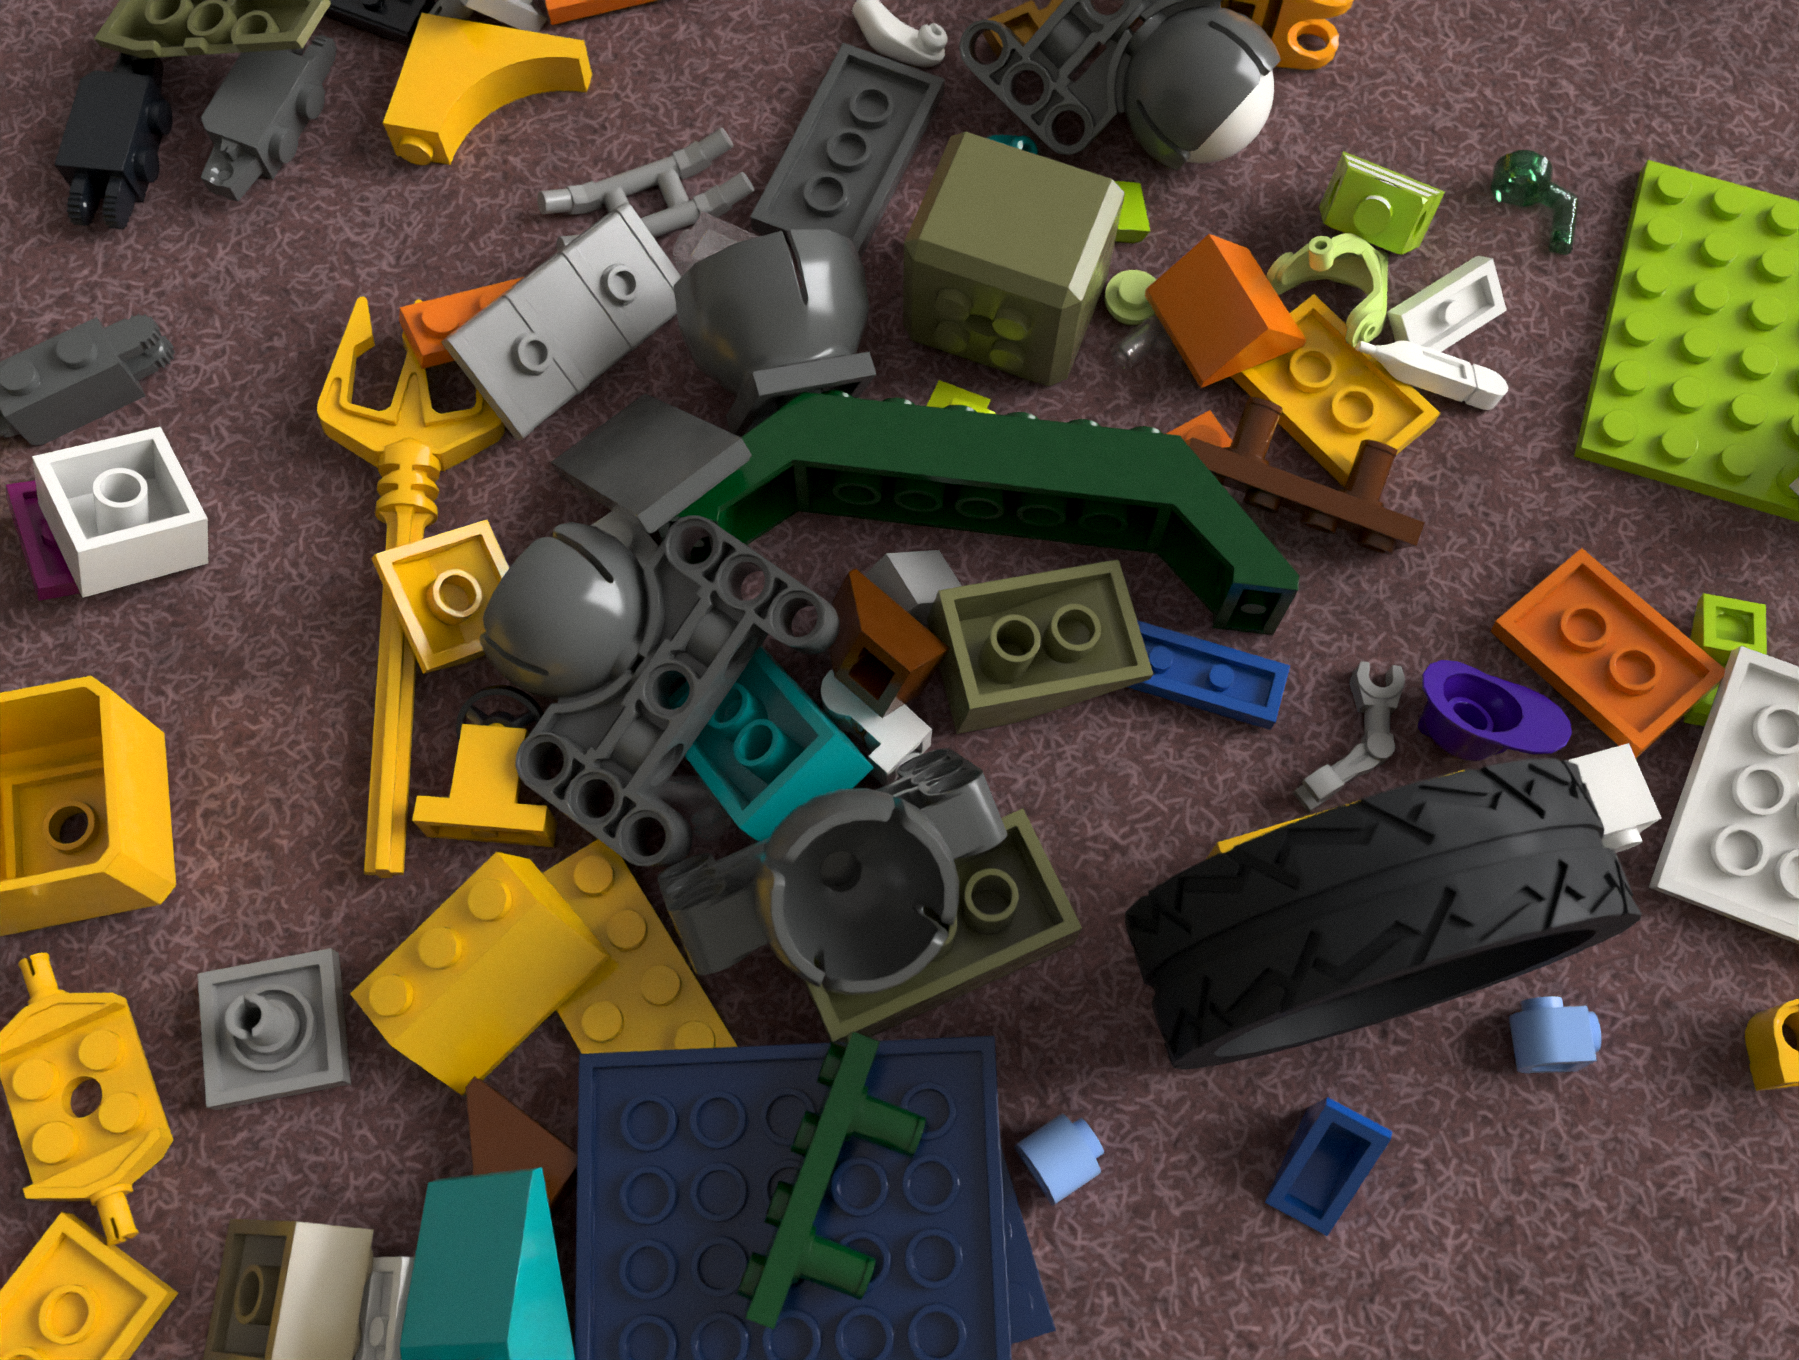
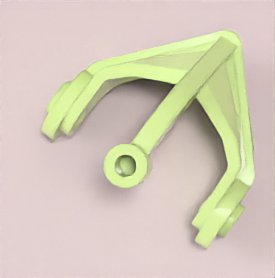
M1343 233L1332 239L1326 236H1317L1295 254L1287 252L1281 255L1268 270L1266 277L1278 295L1303 282L1328 279L1360 288L1368 296L1351 311L1347 318L1346 343L1356 348L1358 341L1369 343L1382 332L1387 314L1388 254L1385 251L1376 250L1357 235Z

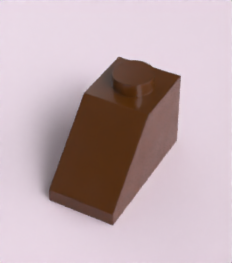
M474 1076L466 1086L473 1175L542 1167L552 1219L577 1186L578 1152L492 1086Z

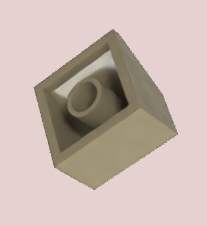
M230 1219L203 1360H352L359 1349L361 1341V1327L358 1320L364 1285L368 1282L373 1268L371 1243L374 1229L297 1221Z

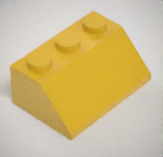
M496 851L350 994L390 1046L460 1095H466V1086L474 1076L483 1081L600 968L611 955L530 859Z

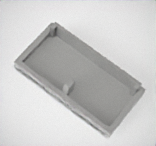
M625 202L606 214L454 330L441 343L517 441L522 440L534 431L539 424L574 396L580 394L590 383L629 352L636 349L646 338L677 314L673 285L681 278V275L633 207L628 202Z

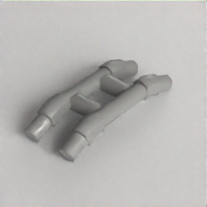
M721 127L698 142L696 140L687 147L672 152V156L596 183L590 181L581 185L566 186V189L539 191L537 202L541 214L567 212L569 215L584 214L603 208V204L606 205L610 213L619 205L625 202L629 203L626 196L658 185L668 209L640 218L652 236L656 238L697 222L703 224L717 219L731 210L733 204L754 192V188L746 174L740 172L722 185L718 186L716 184L706 192L693 196V200H689L680 178L682 180L698 174L712 165L711 161L734 147L730 137ZM579 235L558 237L556 243L557 252Z

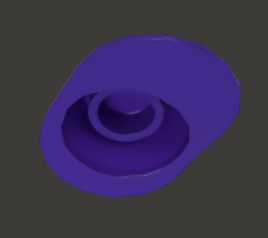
M1440 660L1431 663L1422 674V689L1428 701L1419 718L1418 729L1422 734L1432 738L1440 748L1452 756L1465 761L1478 762L1493 755L1503 753L1507 749L1529 754L1554 753L1564 748L1572 735L1570 720L1562 709L1546 696L1527 687L1488 675L1458 661Z

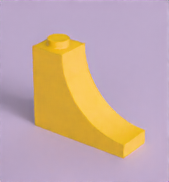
M421 13L383 121L396 155L416 165H428L430 162L450 165L457 149L468 133L481 120L500 107L517 99L543 92L578 91L587 93L592 71L584 40Z

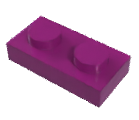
M35 480L6 484V499L38 601L80 594L38 504Z

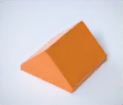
M1208 234L1162 274L1145 292L1146 299L1200 388L1301 348L1306 342V338L1250 250L1211 234Z

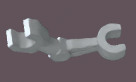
M1361 661L1353 671L1349 683L1357 712L1364 713V736L1361 738V743L1357 744L1346 757L1332 766L1327 764L1316 770L1302 781V786L1294 790L1293 794L1308 813L1339 792L1345 783L1355 777L1369 773L1374 767L1382 765L1393 754L1395 743L1393 733H1390V715L1397 709L1401 692L1404 688L1405 676L1401 666L1392 665L1386 672V687H1378L1371 682L1369 678L1370 662Z

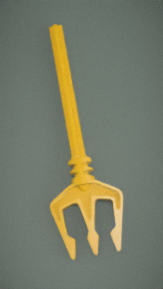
M361 296L355 303L317 403V413L322 429L329 438L378 468L382 478L378 481L377 492L381 498L376 502L375 516L387 526L385 551L424 539L425 527L434 524L438 518V508L433 501L438 498L439 488L435 482L439 479L440 471H446L498 442L504 434L505 425L477 389L476 404L473 408L443 414L436 412L431 405L426 368L421 369L404 331L402 339L407 355L391 406L385 410L377 411L352 404L356 359L375 346L368 302L365 297ZM420 299L415 301V303L422 302ZM384 586L382 590L364 874L378 875L379 878H393V875H404L417 659Z

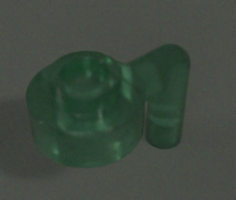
M1518 150L1499 158L1493 169L1491 182L1493 196L1500 202L1517 206H1531L1540 202L1553 209L1548 249L1550 252L1564 255L1571 253L1578 213V197L1551 181L1553 173L1552 164L1539 153L1531 150Z

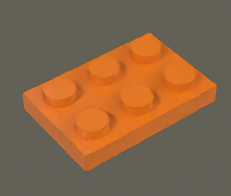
M1583 548L1578 550L1495 621L1490 631L1618 746L1629 743L1635 759L1720 684L1726 670Z

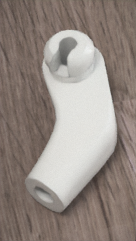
M857 0L852 9L853 15L866 40L879 54L919 67H933L943 60L945 56L944 47L947 44V34L941 26L932 23L930 26L926 24L920 30H916L896 18L879 0Z

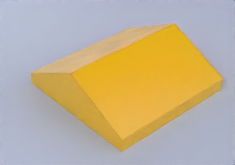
M487 519L374 554L371 558L423 674L464 664L485 655L480 643V635L486 632L483 624V615L493 592L509 569Z

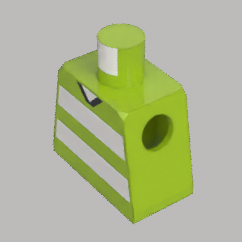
M1343 151L1319 205V209L1325 225L1343 233H1352L1368 243L1403 255L1420 247L1445 191Z

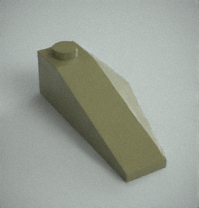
M120 0L94 40L101 47L139 58L303 49L331 2L329 0Z

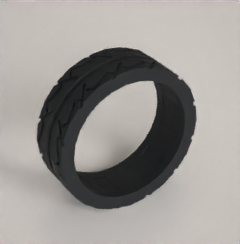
M1526 759L1488 765L1477 770L1468 769L1418 781L1361 798L1357 802L1348 805L1343 804L1274 829L1183 870L1148 891L1149 895L1140 897L1126 910L1124 922L1131 945L1134 948L1143 982L1153 987L1155 992L1151 1006L1165 1041L1164 1045L1172 1067L1187 1070L1246 1060L1404 1016L1547 966L1579 953L1588 947L1595 946L1635 925L1637 921H1640L1642 914L1631 898L1634 895L1614 849L1603 846L1601 839L1604 836L1605 827L1587 785L1582 781L1578 764L1564 759L1560 761L1558 759Z

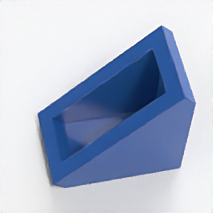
M1328 1097L1307 1107L1269 1190L1265 1203L1328 1236L1390 1142L1392 1131Z

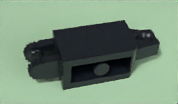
M121 52L111 72L94 70L80 79L54 164L70 186V196L67 197L68 203L66 205L68 218H70V222L73 225L90 226L92 220L95 219L94 213L97 212L100 199H105L103 200L102 215L104 216L103 221L106 222V226L113 229H125L135 202H144L149 182L153 183L156 181L159 174V158L157 153L162 135L170 133L173 123L171 106L161 94L164 65L159 57L139 58Z

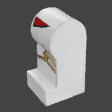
M833 669L824 677L821 685L823 711L842 731L852 732L872 751L869 755V763L874 768L869 773L883 786L893 783L899 777L897 769L902 764L923 754L931 746L932 729L905 704L884 718H881L834 677Z

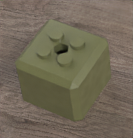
M963 132L951 136L904 241L903 325L910 339L1048 387L1066 380L1108 277L1125 192L1111 178L972 133Z

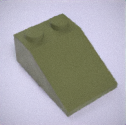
M1119 559L938 590L927 617L929 630L950 647L939 668L957 734L1018 723L1149 680L1153 676Z

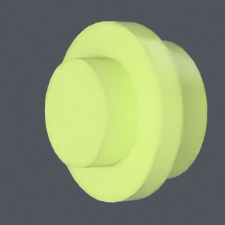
M1126 270L1115 275L1109 281L1104 297L1109 313L1119 322L1126 325H1139L1156 317V314L1146 299L1145 292L1156 279L1152 275L1140 270Z

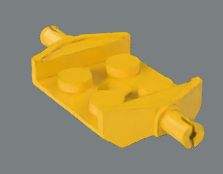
M49 954L30 955L32 962L27 958L18 962L31 999L28 1000V1006L24 1007L0 1031V1079L33 1182L32 1185L23 1188L26 1199L39 1201H91L92 1206H97L107 1238V1245H116L127 1241L126 1237L133 1238L139 1234L125 1195L133 1192L132 1184L164 1157L173 1142V1137L126 998L115 993H68L58 989L49 961ZM95 1079L102 1089L101 1102L93 1113L79 1118L73 1113L71 1108L72 1094L82 1082Z

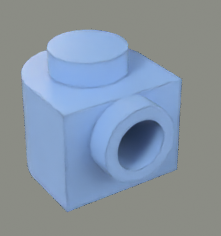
M1537 997L1521 1001L1522 1011L1509 1016L1518 1072L1579 1071L1597 1061L1595 1052H1598L1601 1047V1029L1596 1014L1593 1011H1588L1587 1006L1564 1007L1561 997Z
M1061 1113L1014 1146V1149L1051 1206H1054L1101 1173L1096 1159L1104 1154L1103 1147L1090 1126L1082 1118L1072 1123Z

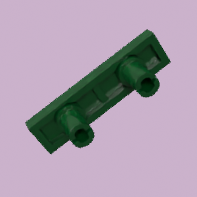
M852 1031L847 1035L844 1045L831 1042L816 1081L827 1086V1091L818 1114L808 1110L804 1112L790 1152L802 1156L792 1184L779 1180L764 1218V1223L775 1227L765 1256L752 1251L736 1295L748 1299L744 1309L745 1318L774 1329L790 1284H796L799 1278L858 1300H862L874 1269L875 1258L816 1235L817 1227L812 1224L843 1140L848 1142L851 1136L912 1158L921 1139L926 1117L867 1094L868 1086L864 1084L880 1041Z

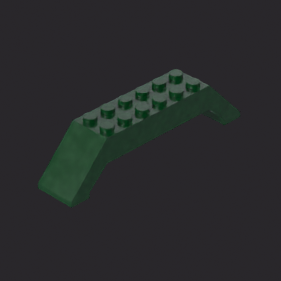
M836 390L824 391L821 394L803 392L741 437L752 455L749 458L750 460L658 529L663 542L669 528L677 520L690 515H699L709 519L739 541L748 545L800 511L1154 553L1171 568L1213 613L1212 628L1274 635L1298 592L1299 586L1298 573L1179 435L1163 434L1160 430L1147 426L1134 427L1129 430L1102 427L1098 423L1086 419H1075L1069 422L1041 420L1025 412H1012L1006 415L981 413L964 405H949L944 408L920 406L907 399L896 397L887 398L882 401L860 399ZM711 536L701 538L694 544L691 551L693 564L702 563L710 556L713 550Z

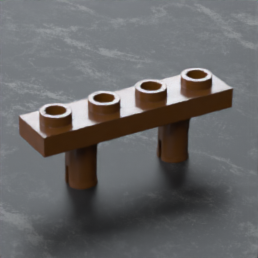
M1249 397L1247 399L1230 448H1221L1193 437L1185 441L1222 486L1224 485L1245 493L1243 502L1249 506L1271 513H1278L1280 506L1302 514L1300 523L1304 526L1328 534H1335L1337 527L1358 534V545L1386 555H1392L1394 548L1402 549L1417 546L1425 522L1384 508V504L1379 501L1397 454V449L1387 444L1368 439L1361 441L1344 490H1335L1272 467L1265 460L1283 408L1264 399Z

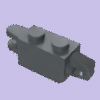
M319 34L318 37L315 36L312 44L307 47L304 54L302 52L305 50V45L303 49L241 52L201 116L204 128L214 144L200 177L208 191L216 195H222L230 200L239 201L260 175L273 180L282 164L288 163L294 158L298 148L299 136L309 120L316 119L323 109L326 93L322 83L328 75L330 67L333 66L337 54L334 39Z
M138 313L137 316L131 315L130 319H122L107 327H104L100 320L95 317L0 361V437L4 436L7 438L21 434L31 445H44L145 397L146 395L138 380L157 372L160 367L165 368L166 364H170V360L174 359V346L166 336H161L160 327L151 316L147 317L146 314L141 316Z

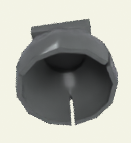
M790 229L787 235L798 263L803 286L801 289L799 288L793 260L783 231L737 242L696 262L673 285L680 334L696 367L734 395L735 402L726 415L730 433L743 437L803 392L821 394L824 391L836 390L848 393L854 398H859L876 376L870 351L856 354L868 322L869 302L864 265L851 239L829 229Z

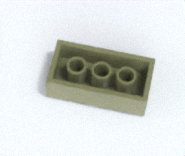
M1024 809L1002 817L1008 835L997 846L974 856L954 859L959 878V906L953 926L941 922V916L925 905L923 908L924 914L940 924L949 936L938 955L920 973L899 986L874 994L846 995L828 991L822 987V983L821 986L817 987L803 980L830 1043L845 1042L847 1035L852 1031L869 1038L1075 944L1082 927ZM814 957V965L820 969L819 960Z

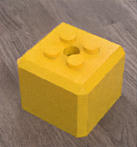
M92 676L1 692L0 936L161 905L176 887L165 733L110 688ZM86 813L88 826L84 835L75 842L63 844L60 839V829L64 821L74 814Z

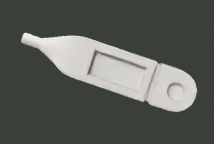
M1358 341L1356 345V351L1371 355L1395 379L1459 402L1465 401L1466 404L1480 409H1493L1508 391L1506 381L1495 371L1476 364L1470 365L1468 361L1409 341H1396L1387 345H1372Z

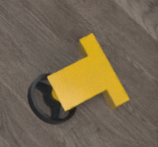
M507 685L485 687L474 693L464 703L456 721V734L459 745L450 797L420 795L416 797L412 821L427 837L554 847L557 821L549 808L543 805L518 803L521 778L515 767L516 753L520 744L529 735L527 729H523V727L535 720L538 723L544 714L539 704L526 692ZM505 695L520 701L530 711L518 717H514L512 714L504 711H497L487 715L472 704L486 696ZM468 717L473 724H466V718Z

